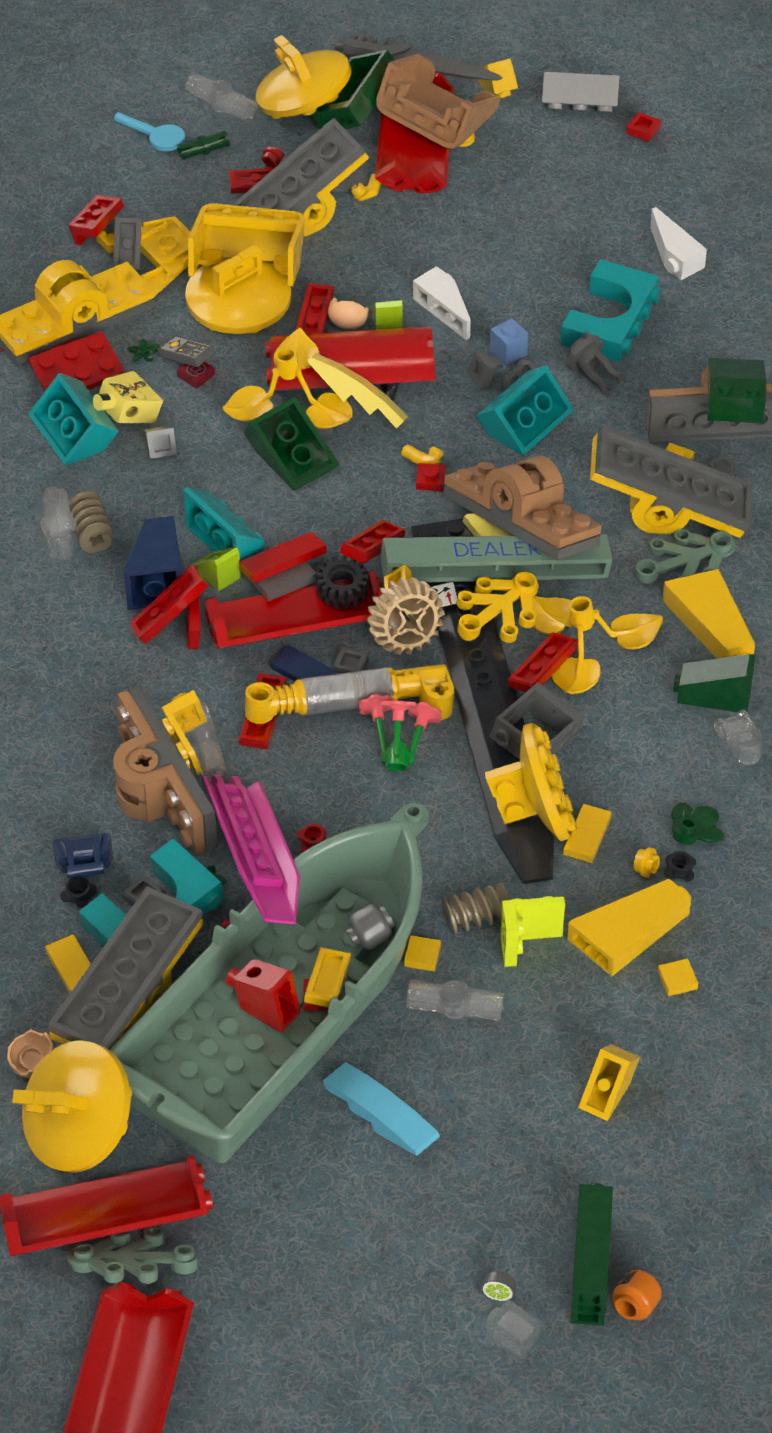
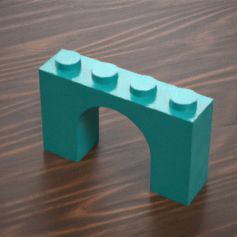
M600 259L590 275L589 294L618 302L628 311L614 318H599L571 309L561 325L560 345L571 347L588 331L591 335L599 336L604 342L601 352L608 359L620 362L624 354L630 353L633 346V338L639 337L643 327V320L649 319L652 312V304L658 303L662 289L658 287L659 276Z
M171 839L150 856L153 873L176 894V899L201 909L202 916L208 911L216 909L224 899L221 881L176 840ZM103 893L79 911L83 928L103 947L126 916Z

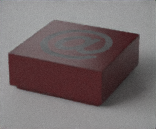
M203 362L198 367L184 364L177 369V377L196 389L215 375V368L206 362Z

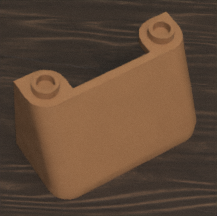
M419 54L389 62L376 99L379 111L445 148L451 149L462 145L495 113L498 107L500 97L491 92H479L475 95L473 102H470L433 84L435 67L429 59Z

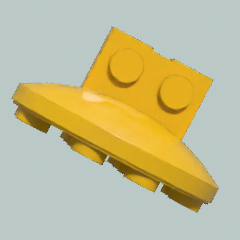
M283 35L274 39L277 47L274 52L281 65L271 71L257 88L256 101L262 112L272 116L273 119L300 114L308 116L313 114L323 104L337 100L338 93L345 87L351 76V66L344 54L334 50H318L301 55Z
M255 245L239 252L233 258L223 257L222 261L218 264L208 267L201 266L196 270L194 276L190 277L185 292L187 308L200 324L212 331L228 334L257 333L280 320L287 312L291 303V286H288V277L275 270L273 263L262 261L261 250Z
M532 722L523 726L520 743V761L485 772L486 780L493 797L496 798L497 807L505 824L538 814L545 826L560 841L571 838V831L577 830L571 813L573 807L569 795H564L562 790L564 785L559 773L561 771L556 754L551 753L550 749L552 746L547 731L543 732L541 726L538 727Z
M72 1041L58 1046L42 1059L30 1077L26 1090H14L12 1103L23 1105V1130L27 1143L34 1155L50 1168L65 1172H81L98 1165L109 1156L122 1135L126 1133L132 1089L129 1086L128 1077L122 1063L113 1052L93 1042Z

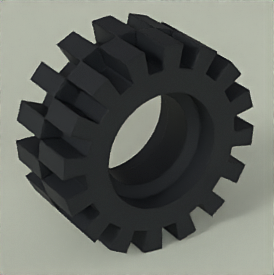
M337 556L332 557V563L327 559L324 561V566L320 565L318 568L319 572H317V593L321 601L325 600V605L330 606L333 603L334 609L338 610L339 605H343L344 610L349 609V604L355 608L358 606V601L360 603L365 601V597L368 595V570L366 567L364 568L363 563L358 562L356 564V560L352 558L348 561L347 556H342V560H338ZM339 579H347L353 583L347 586H338L332 582Z

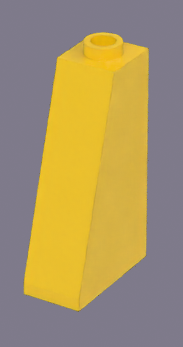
M719 569L664 581V603L716 658L754 654L755 642Z
M670 879L664 880L572 919L568 923L567 940L610 976H614L690 914L691 896L684 887L676 885Z

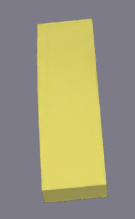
M317 353L307 360L343 402L352 395L369 415L378 408L395 428L408 418L386 394L342 364Z

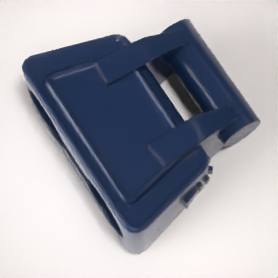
M109 833L63 838L53 841L55 864L62 873L68 874V878L104 874V869L109 867L113 859L111 835Z

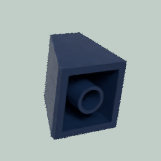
M174 516L145 519L123 568L128 610L146 608L182 575Z

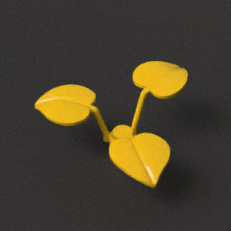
M301 328L288 336L275 351L273 358L277 368L272 370L273 377L269 392L266 394L265 390L258 386H246L236 391L222 407L223 411L230 417L250 422L273 409V403L269 399L273 397L278 376L285 380H291L297 376L309 402L312 404L307 409L306 414L315 427L323 429L332 428L349 421L353 417V411L348 401L345 400L343 402L335 393H323L318 400L313 398L302 376L301 369L311 367L307 360L315 353L319 354V350Z
M579 596L572 600L557 597H532L533 611L537 615L534 627L537 631L550 635L552 632L560 634L566 626L571 627L573 625L577 628L578 659L569 657L552 675L554 684L564 693L567 692L569 694L589 690L600 678L601 669L598 661L595 659H584L583 631L589 630L594 624L595 619L611 638L617 637L618 645L625 649H640L649 645L656 637L663 622L661 615L627 614L613 620L610 629L600 616L599 610H593L592 601L588 597Z

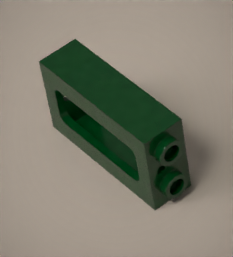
M388 49L349 58L351 76L345 87L338 93L337 100L323 104L311 114L320 129L333 118L344 129L359 127L363 124L376 105L377 95L388 63L395 61Z
M599 1183L579 1185L570 1323L604 1326L613 1199L612 1186H604Z

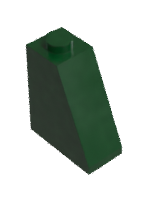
M745 654L683 663L681 675L676 674L674 679L673 692H678L677 703L747 714L756 655Z

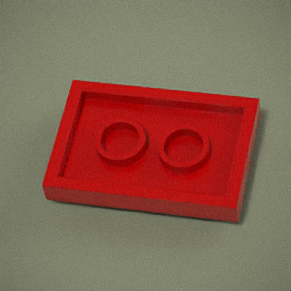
M102 331L29 357V365L44 392L59 373L82 381L88 390L101 386L106 378L125 373L124 368Z

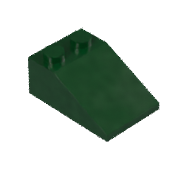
M709 358L707 421L763 423L766 404L764 360Z
M295 396L251 420L244 431L245 436L256 453L293 491L340 465Z

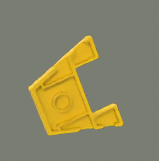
M175 216L143 222V227H141V252L156 267V269L141 275V277L154 290V296L188 267V237L191 231ZM102 231L96 237L97 242L110 254L114 252L115 232L106 234V231Z

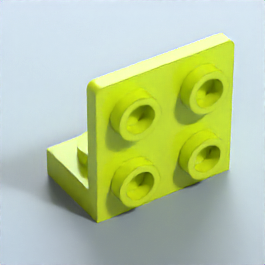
M545 896L543 898H515L502 901L500 939L504 967L517 966V955L523 954L522 940L563 937L564 897Z

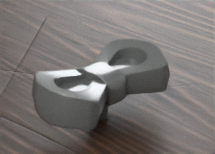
M525 359L519 360L516 369L502 377L504 388L507 389L527 371L535 369L533 363Z

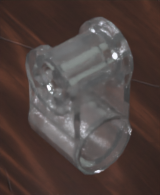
M739 710L735 716L727 719L719 718L715 720L714 727L717 736L740 764L751 766L760 761L763 735L751 721L750 716L745 710Z

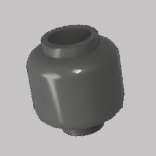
M369 903L349 916L348 920L351 927L346 932L355 946L361 943L366 950H372L392 937L391 929L395 925L383 905L378 907L374 903Z

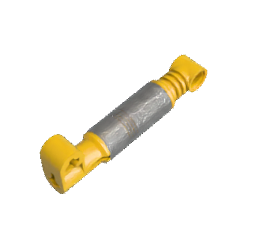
M445 664L400 670L385 667L381 669L376 668V670L355 671L354 673L348 672L336 675L330 674V676L307 677V679H297L289 687L288 685H283L282 689L281 686H275V690L267 683L256 682L250 684L245 690V717L252 723L263 724L272 720L277 715V712L279 715H284V711L286 714H291L293 711V713H299L301 716L319 713L325 714V712L330 713L331 711L339 712L348 709H359V701L368 699L371 695L379 694L381 696L389 695L393 701L419 697L420 702L428 703L431 707L437 708L442 712V721L448 719L453 713L454 686Z

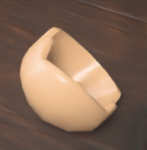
M333 298L329 304L328 315L335 326L344 330H356L366 322L369 308H364L353 301L337 302V299Z
M30 1029L25 1034L16 1037L9 1045L7 1060L15 1074L30 1079L38 1064L49 1052L55 1049V1046L46 1032L39 1033Z

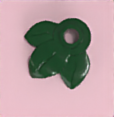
M684 802L677 804L672 809L671 817L674 822L671 830L673 838L677 842L691 845L698 839L707 843H714L725 837V834L715 827L720 817L716 809L708 806H698L693 809Z

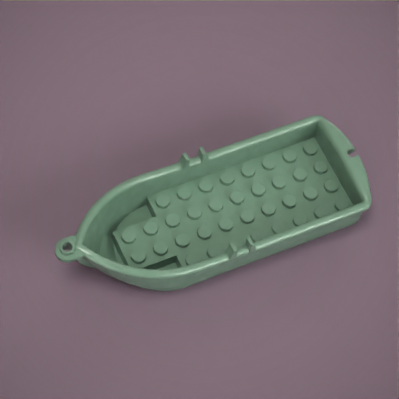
M408 803L402 806L388 822L370 824L342 832L312 846L293 860L300 874L295 924L264 922L254 900L241 913L231 909L229 912L230 925L226 929L219 925L214 927L212 943L110 1049L120 1060L127 1074L129 1086L132 1089L130 1106L214 1161L225 1163L379 995L394 975L414 926L421 901L422 863L416 837L429 822V812L425 806L419 803ZM369 903H374L378 907L383 905L395 925L391 929L392 937L372 950H366L361 943L355 946L346 932L351 927L348 920L349 916ZM320 947L351 953V962L339 999L332 997L328 1011H304L303 979H310ZM257 959L292 972L301 1013L283 1033L274 1030L240 1008L236 989L226 984V976L232 968L242 970L251 960Z

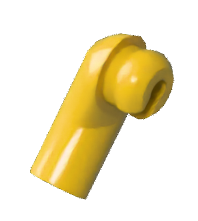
M407 444L403 447L401 455L417 465L418 463L440 464L442 462L440 459L443 457L444 452L433 446L429 449V453L426 454Z

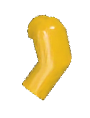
M374 173L370 176L367 186L364 187L362 183H359L358 186L356 184L353 185L351 192L354 195V199L364 201L377 196L381 183L375 179Z

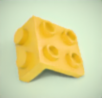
M192 690L189 693L178 694L172 699V702L163 706L165 718L161 721L189 769L193 768L195 773L199 775L203 772L185 733L207 722L198 696Z

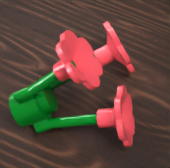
M374 694L358 703L359 713L362 715H372L373 721L376 722L382 753L381 763L385 764L386 769L393 771H405L408 769L409 764H414V755L422 730L426 729L427 723H440L442 719V712L437 708L431 707L428 703L419 702L417 704L416 702L393 701L389 695L381 696ZM407 709L408 715L416 719L414 725L416 730L409 749H407V744L400 742L401 722L404 721V711ZM392 710L394 742H391L387 748L382 722L384 720L383 713Z

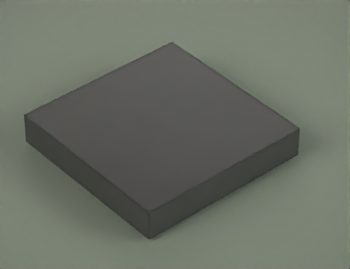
M306 562L257 583H253L241 571V574L268 601L317 582V572Z

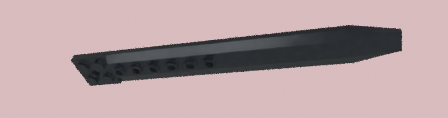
M463 519L411 526L412 538L471 537L470 530L463 523ZM476 581L453 582L457 597L461 591L476 593ZM426 582V583H427L428 585H430V587H433V586H437V585H441V584H445V583H449V582ZM457 604L441 607L445 615L440 617L443 621V626H439L437 629L495 840L523 884L553 880L554 834L545 826L538 814L505 824L497 807L496 798L493 797L486 780L485 772L520 761L516 756L489 737L496 718L518 700L515 689L508 687V678L511 675L495 619L493 618L482 626L480 635L472 641L462 639L457 631L459 619L463 615L472 614L477 616L490 605L473 604V607L469 610H462ZM523 717L513 725L521 732L525 725Z

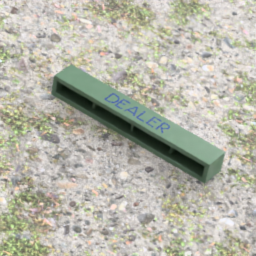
M599 534V546L559 560L516 536L383 538L380 554L383 578L405 564L411 570L412 577L416 578L419 582L421 580L425 582L477 581L479 577L483 576L490 579L512 580L519 572L532 573L537 580L607 578L613 558L607 534Z

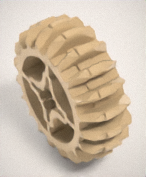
M401 577L398 585L394 581H390V588L388 590L380 587L382 595L380 597H373L376 605L368 607L369 612L372 614L367 617L368 623L371 625L368 629L374 636V640L379 645H382L386 651H393L399 655L403 651L411 655L413 648L417 651H422L423 643L431 645L429 638L432 635L439 636L436 627L443 626V621L440 617L445 615L444 610L441 608L443 603L438 597L437 591L425 581L421 580L419 582L416 578L412 577L409 581ZM402 611H404L407 614L406 616L410 619L409 622L405 619V616L402 614Z

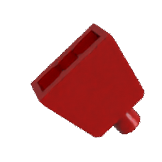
M254 959L242 970L232 968L228 972L226 984L236 989L240 1008L274 1030L283 1033L301 1013L291 971Z

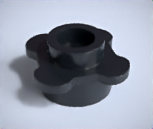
M682 851L674 852L666 857L668 868L665 869L664 875L667 879L680 878L684 881L694 879L695 874L692 871L693 866L696 865L694 857Z
M74 877L66 883V890L60 894L61 900L74 903L78 908H84L88 905L90 897L97 893V888L94 884H90L86 878Z

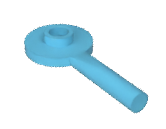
M117 112L114 117L115 122L149 135L151 146L157 150H176L178 144L185 142L183 129L176 125H162L156 128L120 112Z

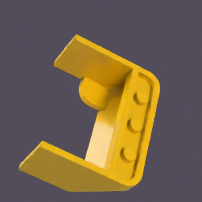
M215 203L202 206L188 237V276H194L199 264L204 267L218 264L222 261L223 257L233 258L239 252L255 245L261 250V260L274 262V269L279 271L280 274L288 275V286H293L300 268L305 229L304 214L297 211Z

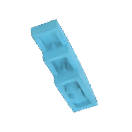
M347 1062L323 1080L325 1088L330 1093L345 1100L349 1109L354 1114L369 1121L372 1124L373 1130L378 1135L416 1156L440 1137L439 1132L414 1109L376 1080Z

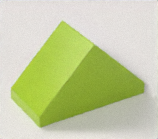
M402 300L371 304L375 329L403 328Z
M237 547L213 551L192 564L193 566H198L202 577L218 592L241 578V571L239 569L240 553Z

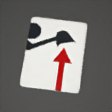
M453 582L433 586L437 591L438 597L442 600L443 605L441 607L456 604L457 595Z

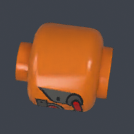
M642 1270L627 1272L612 1292V1301L616 1311L622 1317L629 1320H643L649 1317L662 1297L659 1282L651 1274Z

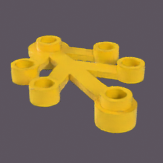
M519 572L512 580L490 579L483 576L479 577L476 581V593L470 591L459 592L456 604L462 610L471 609L473 604L490 605L477 616L466 614L459 619L457 631L460 637L466 641L474 640L480 635L481 627L501 613L503 625L500 631V638L506 643L514 642L517 639L518 628L514 621L513 603L520 598L522 611L519 614L518 623L523 628H532L537 618L532 604V597L537 594L539 589L537 578L529 572ZM492 590L508 591L504 595L491 594Z

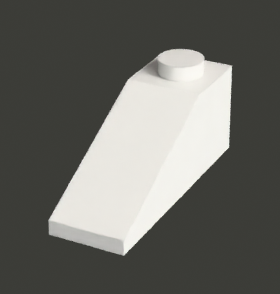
M653 208L650 228L666 270L680 280H683L705 268L707 249L658 208Z
M436 266L413 280V299L465 340L469 339L471 319L452 276Z

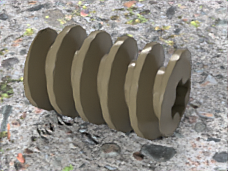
M94 491L78 493L69 501L67 512L73 524V529L76 532V537L79 540V545L88 553L106 550L112 544V528L109 525L100 496Z
M500 882L496 885L495 890L492 886L488 885L484 888V892L478 888L474 889L472 897L468 892L464 891L461 893L460 899L457 895L452 894L449 896L448 902L443 897L441 901L447 925L455 935L458 933V924H462L467 932L470 929V921H473L478 929L481 928L482 918H485L490 926L493 925L494 915H497L501 921L502 901L509 900L505 886Z

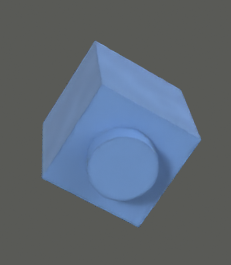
M512 318L497 325L490 331V352L505 366L518 361L528 354V332Z

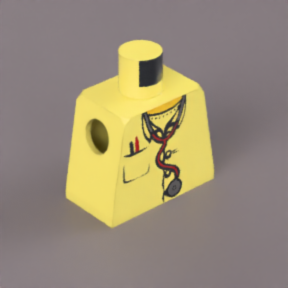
M135 371L106 378L102 383L99 394L93 397L94 408L97 411L105 410L118 423H154L157 420L163 403V399Z

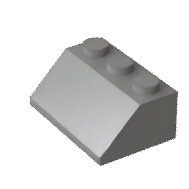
M544 72L542 104H547V109L562 110V105L572 106L574 111H587V107H597V112H612V108H617L619 76Z

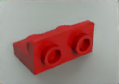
M96 195L68 225L75 245L81 246L88 237H97L124 208L122 199Z

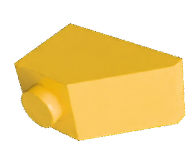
M511 59L481 67L499 74L503 78L499 81L478 79L485 91L491 92L501 99L512 96L511 91L518 88Z
M612 1044L601 1048L578 1108L608 1121L630 1085L640 1057Z

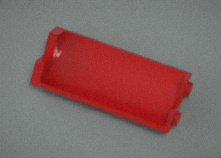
M440 72L435 73L432 83L454 94V86ZM381 112L375 179L384 186L403 193L404 189L416 190V193L424 194L442 190L447 187L450 149Z
M431 326L306 334L318 347L319 355L342 364L372 384L436 380ZM290 335L271 336L270 342H265L266 358H271V369H266L267 385H271L272 370L277 368L274 363V353ZM312 366L307 369H301L308 388L330 387ZM278 376L274 391L303 389L297 376L291 380H285Z
M369 570L368 595L365 597V601L363 603L358 601V606L355 608L349 604V609L344 610L343 605H339V610L334 609L333 603L330 606L325 605V600L321 601L319 598L317 585L300 588L270 601L263 595L218 603L217 598L205 600L204 610L211 637L214 638V646L216 649H223L368 622L367 617L372 615L368 607L376 605L373 597H380L382 595L380 587L383 588L381 578L375 576L374 570ZM342 580L332 583L338 586H347L353 582Z
M189 1156L187 1161L27 1195L12 1197L11 1193L0 1195V1210L9 1255L12 1257L208 1215V1210L213 1209L210 1190H203L202 1183L205 1182L202 1163L196 1164L194 1156Z
M119 1282L101 1291L63 1433H162L194 1306L193 1301L184 1297L180 1291L172 1288H166L146 1296L136 1290L134 1285L126 1282Z

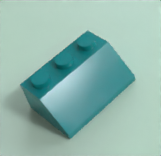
M544 365L524 373L479 412L476 417L491 438L523 456L575 409L548 367Z
M61 373L56 376L28 413L66 466L104 451L119 432L104 410L97 411L94 408L93 396L83 382Z
M191 487L183 489L185 526L211 551L237 547L240 553V561L264 551L265 542L258 532L251 530L242 517L236 516L230 511L224 501H219L210 492Z

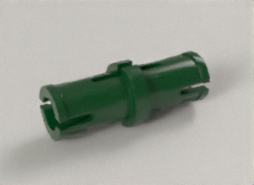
M224 130L207 137L201 135L198 136L197 140L178 144L177 150L178 154L182 153L180 155L182 160L200 154L205 156L210 151L230 146L229 137L225 138L228 134Z

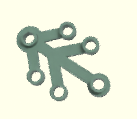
M678 529L674 533L675 544L666 542L662 538H654L649 544V551L653 555L660 556L667 553L676 557L660 563H656L651 559L640 560L636 564L635 576L641 583L650 584L657 580L658 575L685 565L683 575L679 578L694 575L701 559L709 556L711 558L708 567H705L702 573L719 569L723 557H728L734 553L735 541L729 533L724 531L715 532L711 537L691 533L687 529ZM691 543L702 547L694 549L686 546Z
M156 1226L146 1228L144 1230V1238L129 1244L131 1241L129 1231L111 1235L109 1238L93 1246L88 1243L77 1244L67 1253V1261L73 1271L78 1273L96 1271L104 1276L105 1281L110 1283L122 1281L124 1279V1269L138 1277V1280L142 1283H153L158 1280V1266L155 1263L171 1264L172 1271L182 1275L194 1273L198 1269V1254L190 1245H179L174 1249V1252H143L164 1243V1231ZM117 1246H125L119 1250L110 1251Z

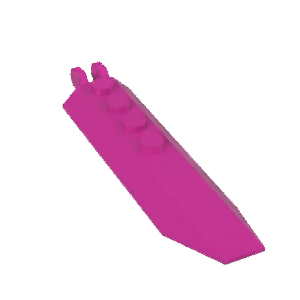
M213 774L211 782L206 776H203V782L239 873L264 922L295 924L300 874L261 782H256L246 789L237 776H231L228 784H225L221 775Z

